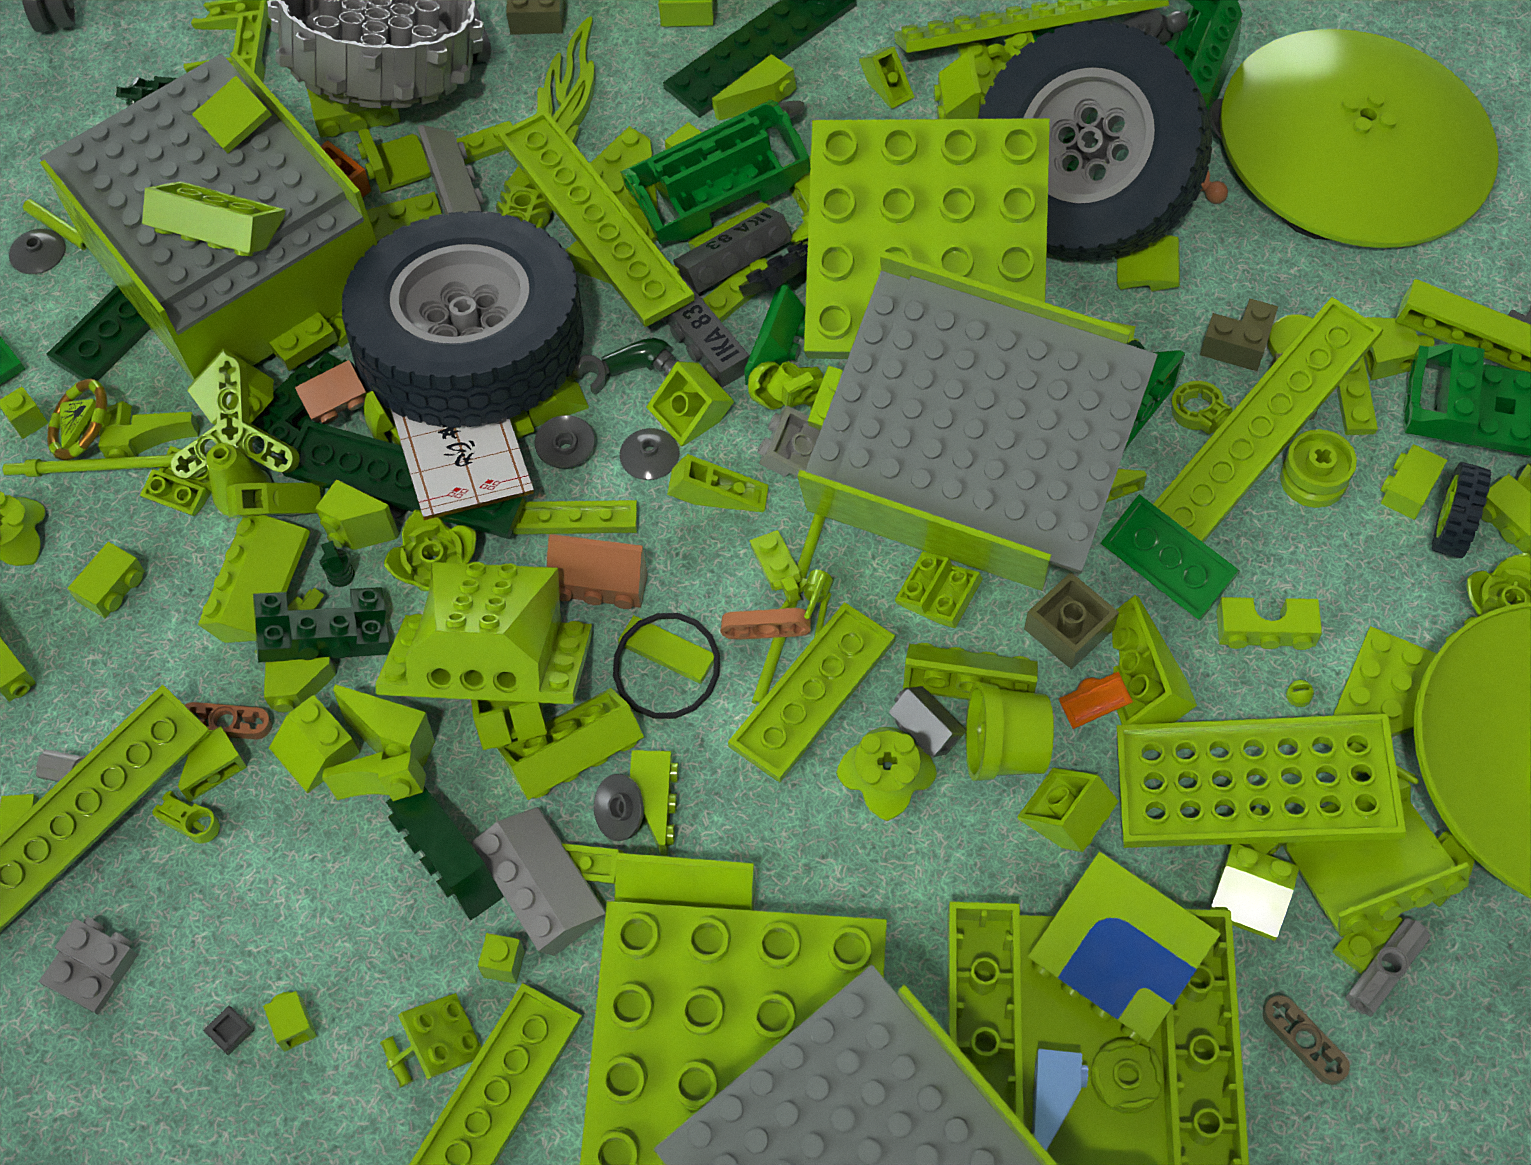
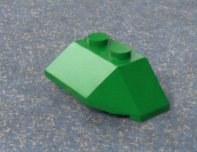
M788 280L777 287L744 369L745 385H748L750 373L761 363L772 361L782 365L784 362L791 363L792 360L796 361L800 352V344L798 343L800 337L804 338L805 307Z

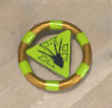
M86 379L77 382L66 391L56 405L50 418L47 433L48 447L55 458L70 460L78 457L88 449L97 437L107 413V394L99 381ZM87 390H91L96 397V400L74 401ZM60 428H61V445L59 444V430H60Z

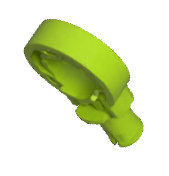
M1206 381L1186 382L1180 385L1172 396L1171 412L1174 420L1185 428L1191 430L1202 429L1209 435L1215 433L1233 411V408L1224 402L1222 392L1215 385ZM1198 394H1202V399L1210 403L1209 407L1199 410V412H1191L1184 406L1189 399L1198 398Z

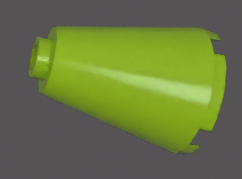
M217 444L207 453L206 462L212 499L216 508L223 515L228 516L227 486L241 483H272L270 476L264 469L230 444Z

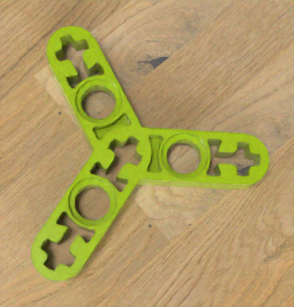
M222 357L215 365L217 424L176 453L171 462L173 473L180 478L194 479L207 471L205 445L209 440H213L216 445L220 443L230 444L241 453L273 471L281 473L294 471L300 461L297 450L250 424L246 364L239 358ZM231 366L235 367V372L228 375L227 369L231 368ZM227 384H237V388L227 387ZM234 392L238 396V404L231 410L227 406L226 401L228 395ZM228 414L238 415V418L230 419ZM238 428V434H229L230 429ZM260 436L264 440L265 446L263 451L257 454L253 450L252 444L255 438ZM273 451L285 454V458L288 459L287 464H282L280 458L271 456ZM185 459L194 460L188 465L190 470H184L183 468L186 466Z

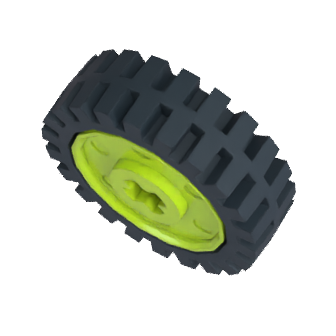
M1460 462L1457 465L1450 479V484L1447 486L1446 495L1443 497L1442 507L1438 513L1439 517L1432 540V551L1461 559L1465 557L1471 542H1473L1475 531L1479 527V520L1483 515V508L1486 505V497L1491 483L1490 469Z

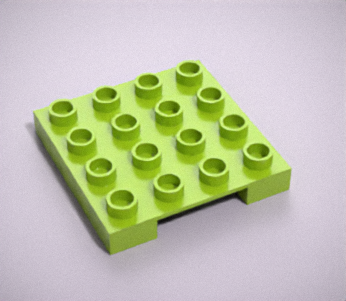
M1050 118L812 120L804 352L807 358L848 359L881 272L880 255L882 251L1045 302Z
M607 901L580 1165H665L654 1150L664 1139L869 966L873 965L884 978L887 919Z
M949 901L947 913V1035L1031 1134L1035 1057L1038 1049L1082 1053V1065L1088 1066L1087 1087H1081L1076 1101L1047 1150V1153L1057 1165H1249L1232 911L1185 909L1221 933V936L1210 949L1152 1036L1150 1042L1144 1038L1140 1041L1141 1045L1147 1049L1150 1048L1157 1055L1164 1072V1084L1160 1095L1148 1109L1138 1113H1120L1110 1109L1097 1097L1091 1085V1068L1100 1050L1106 1044L1118 1039L1133 1040L1121 1031L1124 1024L1113 1016L1109 1022L1091 1010L1094 1003L1082 995L1079 1001L1061 989L1064 984L1062 980L1054 975L1048 980L1031 968L1035 961L1028 956L1055 916L1020 915V904ZM1123 1067L1118 1070V1078L1122 1083L1132 1085L1137 1082V1075L1131 1068Z

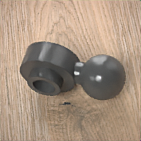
M1179 10L1171 12L1168 17L1162 15L1163 25L1156 38L1165 43L1172 39L1174 33L1184 31L1188 25L1187 15Z

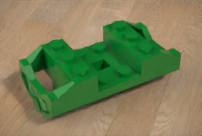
M769 100L620 172L624 186L636 200L654 236L661 245L667 241L689 239L711 228L712 223L709 213L756 191L762 202L788 191L801 177L810 172L811 165L809 155L800 135L793 128L788 113L782 111L778 102ZM774 127L779 131L789 146L795 162L785 167L781 166L771 150L769 135L765 130ZM653 184L675 220L665 225H662L654 205L645 190L646 187Z
M1454 343L1429 347L1419 345L1412 361L1407 383L1408 395L1405 398L1403 413H1405L1403 428L1405 433L1531 456V372L1483 364L1485 352L1483 348ZM1426 364L1443 366L1441 390L1435 400L1434 410L1437 411L1422 409L1420 404Z

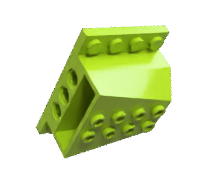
M432 562L429 593L423 614L405 615L375 683L376 695L574 704L592 638V624H585L579 621L561 622L558 568L516 566L512 563L486 565L482 562H471L469 564Z

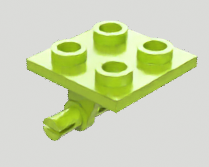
M456 993L398 1014L411 1043V1046L402 1053H400L393 1036L380 1042L388 1060L385 1064L388 1070L393 1071L400 1088L413 1082L405 1062L415 1055L427 1080L473 1062L482 1048Z

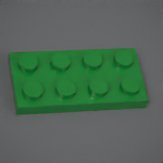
M1140 494L1101 542L1109 551L1200 621L1240 573L1239 569Z

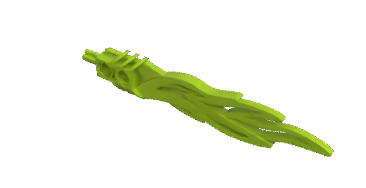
M592 16L587 17L580 24L568 44L567 66L562 83V57L559 52L550 63L544 88L538 87L536 113L546 109L574 145L579 135L578 127L589 110L595 88L593 60H590L588 63L586 61L587 47L593 26ZM580 41V76L570 91L574 76L573 57L575 48ZM554 75L557 103L560 106L558 110L555 112V114L553 112L551 96L552 79ZM518 166L508 181L505 180L504 182L505 192L501 191L500 193L501 203L497 201V213H501L502 216L510 215L517 217L520 221L526 220L535 224L536 228H544L551 217L553 209Z

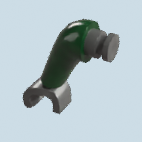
M647 338L601 357V360L593 355L580 357L570 377L571 379L581 378L586 373H596L598 376L590 384L591 392L597 395L606 384L607 374L613 376L637 368H648L649 370L656 368L659 372L664 371V376L667 377L675 363L679 360H673L674 356L670 353L671 346L667 342L657 338Z

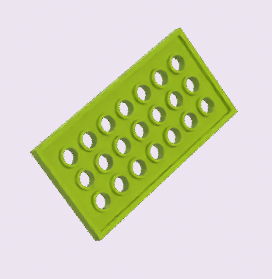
M1388 713L1116 725L1124 848L1405 839L1406 827ZM1352 742H1360L1365 745L1366 750L1363 752H1353L1348 748V745ZM1324 743L1330 746L1332 750L1329 753L1321 754L1316 752L1313 746ZM1283 745H1291L1297 749V752L1293 755H1285L1279 751V748ZM1256 746L1263 753L1253 757L1247 755L1244 750L1247 747ZM1220 747L1226 749L1229 754L1223 758H1217L1210 752L1212 749ZM1181 749H1189L1195 755L1190 759H1182L1176 753ZM1154 750L1159 752L1161 756L1157 760L1150 761L1145 759L1143 754L1146 751ZM1356 771H1364L1371 778L1366 782H1359L1352 777V774ZM1327 772L1336 779L1331 783H1323L1316 776ZM1286 774H1295L1301 781L1293 785L1287 784L1282 780V777ZM1252 775H1260L1266 782L1263 785L1255 786L1250 784L1247 779ZM1224 776L1229 778L1232 783L1226 787H1219L1213 783V780L1216 777ZM1183 778H1192L1197 782V785L1193 788H1184L1179 784V781ZM1150 779H1158L1163 783V786L1152 790L1147 788L1145 783ZM1359 801H1369L1375 806V809L1370 812H1363L1356 807V803ZM1325 802H1333L1340 809L1335 813H1327L1320 806ZM1297 803L1304 808V811L1300 814H1291L1285 807L1288 804ZM1261 804L1266 806L1269 812L1266 815L1258 816L1252 813L1250 808ZM1220 806H1229L1235 812L1229 817H1223L1218 815L1215 810ZM1186 807H1194L1199 810L1200 814L1194 818H1187L1182 815L1181 811ZM1159 808L1165 812V816L1161 819H1152L1147 815V812L1150 809Z

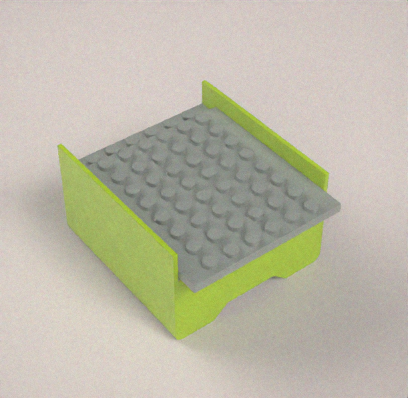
M235 51L229 53L235 68L222 54H219L39 157L41 160L39 163L86 247L192 381L198 377L223 348L252 366L274 353L287 370L290 371L338 341L334 329L326 320L342 310L344 286L347 284L346 280L351 270H354V265L361 257H364V253L369 248L378 244L360 190ZM234 76H237L272 115L227 154L195 119L192 113ZM178 181L286 209L285 216L268 247L265 250L254 252L253 256L237 255L234 253V249L227 247L225 249L211 248L207 246L208 242L202 240L186 241L181 239L180 234L157 233L154 231V227L142 224L145 188Z
M882 251L880 255L881 272L844 370L828 365L807 420L810 427L821 430L806 470H799L797 474L807 511L932 554L948 557L950 560L1041 591H1043L1052 564L1081 574L1158 354L1128 345L1127 342L1131 329Z
M873 965L869 966L654 1148L665 1165H1057L905 984L898 989V994H896Z

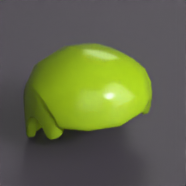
M772 361L759 364L750 373L748 393L750 398L760 406L775 410L780 409L784 403L773 398L766 388L768 382L781 366Z

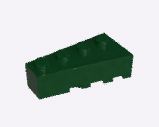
M425 786L423 793L393 801L391 798L386 801L392 812L388 819L398 833L403 830L406 832L407 836L403 839L414 854L420 851L423 857L419 860L430 876L436 873L439 877L436 883L447 898L452 896L470 921L504 898L484 861Z

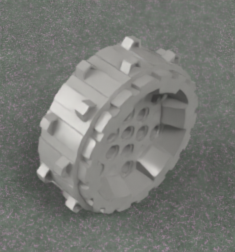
M475 0L268 1V18H271V31L277 33L279 38V48L275 50L278 65L280 67H287L292 76L298 82L304 81L305 87L318 95L324 93L329 95L331 100L345 104L354 102L359 103L360 107L381 108V106L406 108L412 107L413 103L420 102L423 105L437 101L439 95L447 96L457 89L458 83L464 84L470 80L473 54L483 50L482 35L484 22L475 19Z

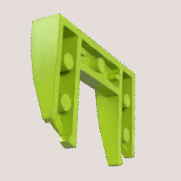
M219 0L204 3L203 6L209 11V14L206 18L199 19L194 17L191 21L193 28L205 30L236 29L233 51L264 82L266 68L261 60L266 29L271 28V18H268L269 0ZM226 57L229 63L235 68L231 57ZM208 60L185 63L183 67L186 73Z

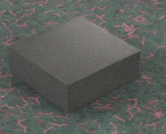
M228 1005L203 1031L229 1056L254 1029Z

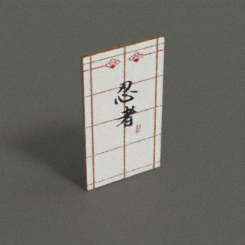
M392 412L424 520L534 494V489L510 419L503 418L500 422L488 425L486 422L482 423V426L467 427L462 425L461 427H446V425H441L439 427L427 425L424 421L422 423L412 421L407 416L402 417Z

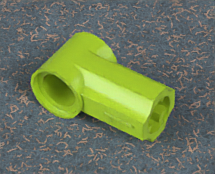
M784 362L768 382L766 388L773 398L782 402V386L784 383L808 371L814 379H821L823 373L818 367H798L793 363Z

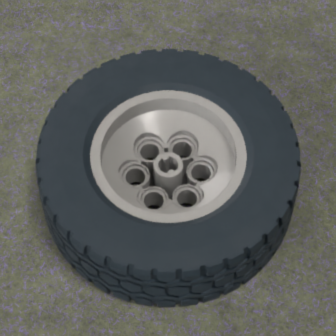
M1087 21L1074 23L1073 27L1066 25L1054 29V33L1047 32L1036 38L1037 41L1035 43L1031 41L1023 47L1018 56L1015 54L1005 64L1007 67L1004 70L1001 69L993 80L995 83L993 87H989L984 98L986 101L985 105H981L978 119L1050 118L1047 252L1070 260L1076 259L1077 261L1087 262L1095 260L1097 262L1112 260L1113 257L1118 259L1129 256L1133 251L1137 253L1149 247L1148 244L1151 242L1154 244L1166 236L1164 233L1167 230L1170 232L1180 223L1179 219L1185 217L1193 206V200L1196 201L1202 190V182H1205L1209 170L1207 165L1210 164L1212 153V128L1210 126L1211 121L1208 108L1198 85L1182 60L1167 45H1164L1162 41L1153 35H1148L1147 32L1135 27L1129 28V25L1113 22L1110 25L1108 21H1093V24H1090ZM1098 113V118L1094 123L1086 124V118L1089 114ZM1119 121L1125 122L1122 131L1112 132L1115 123ZM1075 132V138L1072 142L1063 143L1066 134ZM1098 142L1096 146L1090 148L1093 143ZM1129 150L1125 160L1116 161V155L1119 151ZM1073 160H1079L1077 169L1068 172V164ZM1099 169H1105V176L1099 181H1094V173Z
M463 211L450 212L448 215L430 216L429 219L424 220L423 218L412 222L409 226L405 225L393 231L392 235H386L378 241L377 245L369 248L364 253V257H361L354 265V270H351L346 280L347 284L344 286L342 294V319L355 367L363 384L369 392H374L378 401L387 409L391 408L392 412L402 417L407 416L412 421L419 423L424 421L427 425L439 427L441 425H446V427H461L462 425L473 427L482 426V423L486 422L488 425L500 422L503 418L515 417L520 415L521 411H528L537 406L539 401H545L553 394L554 389L558 390L566 381V377L571 375L581 355L584 339V321L578 278L573 263L561 244L553 236L550 237L548 232L540 227L536 228L535 224L526 220L520 221L519 218L514 216H502L501 213L468 211V213H463Z

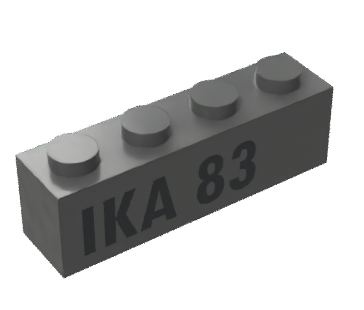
M767 207L676 258L673 262L680 269V277L684 278L696 293H700L791 241L792 236L784 214Z
M682 278L694 293L695 301L663 317L659 321L661 323L667 322L674 339L677 342L682 341L687 346L686 350L690 358L694 362L699 361L703 368L723 388L745 375L744 369L750 355L688 282Z

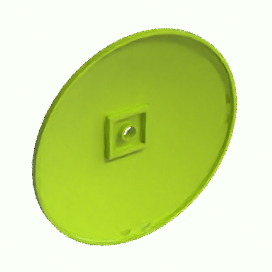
M1319 29L1303 31L1279 38L1259 48L1237 68L1226 87L1221 103L1220 131L1223 145L1232 166L1245 185L1265 205L1289 222L1311 233L1341 243L1362 247L1396 248L1418 245L1443 237L1464 225L1476 214L1491 192L1498 169L1496 135L1484 107L1474 93L1461 79L1437 60L1420 50L1388 37L1356 30ZM1361 116H1368L1372 119V121H1370L1368 118Z
M1531 602L1504 606L1473 619L1459 629L1440 648L1428 666L1417 694L1414 712V739L1416 755L1426 788L1437 811L1452 834L1487 871L1509 887L1531 899Z

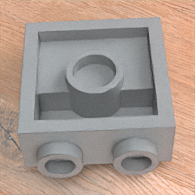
M786 406L780 415L775 413L770 420L767 429L771 430L772 433L770 438L765 437L758 448L757 453L762 455L759 464L784 477L789 473L797 476L799 470H806L821 430L808 425L807 420L809 416Z
M87 917L83 923L74 918L54 947L59 953L45 971L39 983L98 1015L138 955L130 948L132 941L123 935L114 932L112 937H109L102 933L105 928L98 922Z

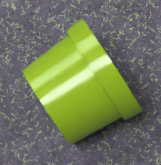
M976 681L970 692L965 725L967 730L965 733L966 759L971 780H993L996 776L1044 774L1051 761L1054 740L1053 710L1048 695L1000 689L997 684Z

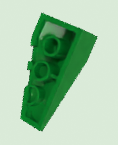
M1183 351L1153 352L1158 355L1125 449L1176 387L1185 356Z

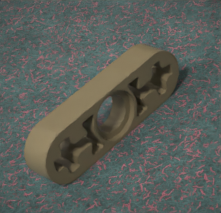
M1282 995L1270 998L1262 1012L1265 1023L1320 1081L1328 1085H1336L1342 1082L1350 1071L1347 1057L1290 998ZM1273 1006L1277 1009H1280L1282 1006L1286 1008L1285 1017L1291 1024L1296 1019L1300 1022L1292 1029L1290 1034L1286 1031L1290 1024L1283 1017L1278 1019L1273 1017L1275 1012ZM1300 1031L1309 1032L1315 1039L1314 1048L1304 1049L1300 1047L1296 1041V1034ZM1322 1046L1326 1049V1051L1323 1052L1322 1056L1329 1063L1333 1062L1334 1060L1338 1062L1339 1066L1336 1070L1340 1075H1338L1334 1071L1328 1074L1325 1071L1327 1063L1321 1056H1319L1316 1059V1061L1312 1059V1056H1314L1321 1049Z

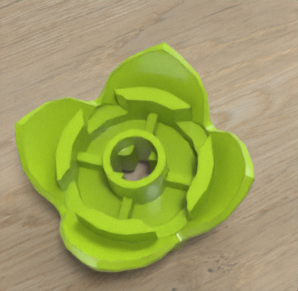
M0 491V560L14 566L32 565L37 562L41 543L35 525L41 523L45 517V507L43 504L25 497L5 495Z
M415 509L404 524L402 545L392 548L387 553L384 566L396 579L417 586L419 590L427 592L429 591L432 562L468 564L475 552L476 532L465 525H456L453 528H448L441 518L435 515L423 517L422 511ZM432 556H436L433 560L429 559Z
M1528 553L1506 558L1499 563L1492 573L1481 570L1474 572L1468 577V596L1475 608L1477 617L1489 611L1511 605L1507 601L1512 602V605L1531 602V556Z
M880 727L868 732L861 742L844 754L836 774L843 786L850 790L862 792L865 804L872 813L885 821H890L904 812L910 803L914 791L926 790L933 784L937 771L931 757L914 743L910 735L893 727ZM890 762L893 765H891V770H884L881 764Z

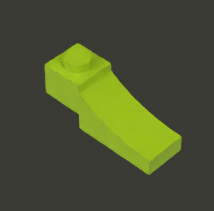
M192 412L132 415L131 425L102 426L98 447L105 458L137 457L138 454L165 442L199 437L200 426Z
M382 751L326 768L323 771L322 779L337 800L360 795L380 794L389 795L393 801L423 793L426 773L412 751L387 758Z

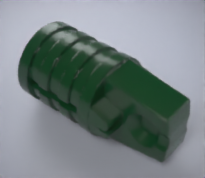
M333 541L322 544L321 546L325 554L319 562L327 576L328 582L335 587L347 586L353 581L355 571L346 551L337 549Z

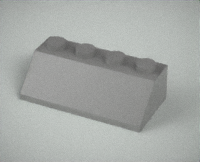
M426 125L417 126L425 158L445 215H448L450 212L463 211V213H468V211H481L480 205L484 204L479 188L474 189L471 183L476 181L471 165L465 166L463 159L467 158L463 142L457 143L454 132Z
M536 807L497 821L471 842L539 952L555 956L605 917V909L562 845V842L540 808Z

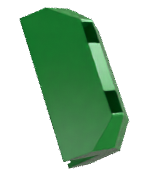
M1186 0L1192 5L1191 8L1184 12L1188 17V25L1184 31L1174 33L1172 39L1165 43L1178 55V58L1182 60L1194 78L1205 100L1208 112L1213 102L1219 97L1239 47L1243 13L1238 0Z

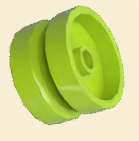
M1315 429L1298 435L1289 446L1281 467L1280 481L1283 490L1292 500L1307 507H1328L1338 502L1346 492L1356 470L1357 457L1354 448L1344 437L1333 431Z

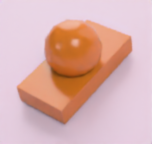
M1119 672L1103 679L1095 677L1086 678L1079 683L1076 691L1059 698L1060 704L1073 729L1133 703Z

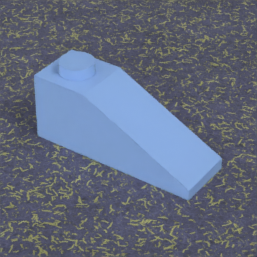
M1038 1049L1034 1070L1032 1135L1046 1152L1076 1101L1081 1087H1087L1088 1066L1082 1065V1053Z

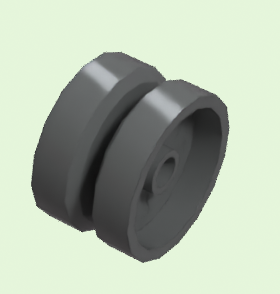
M22 0L28 21L35 32L52 30L53 23L59 28L71 27L76 24L73 0Z

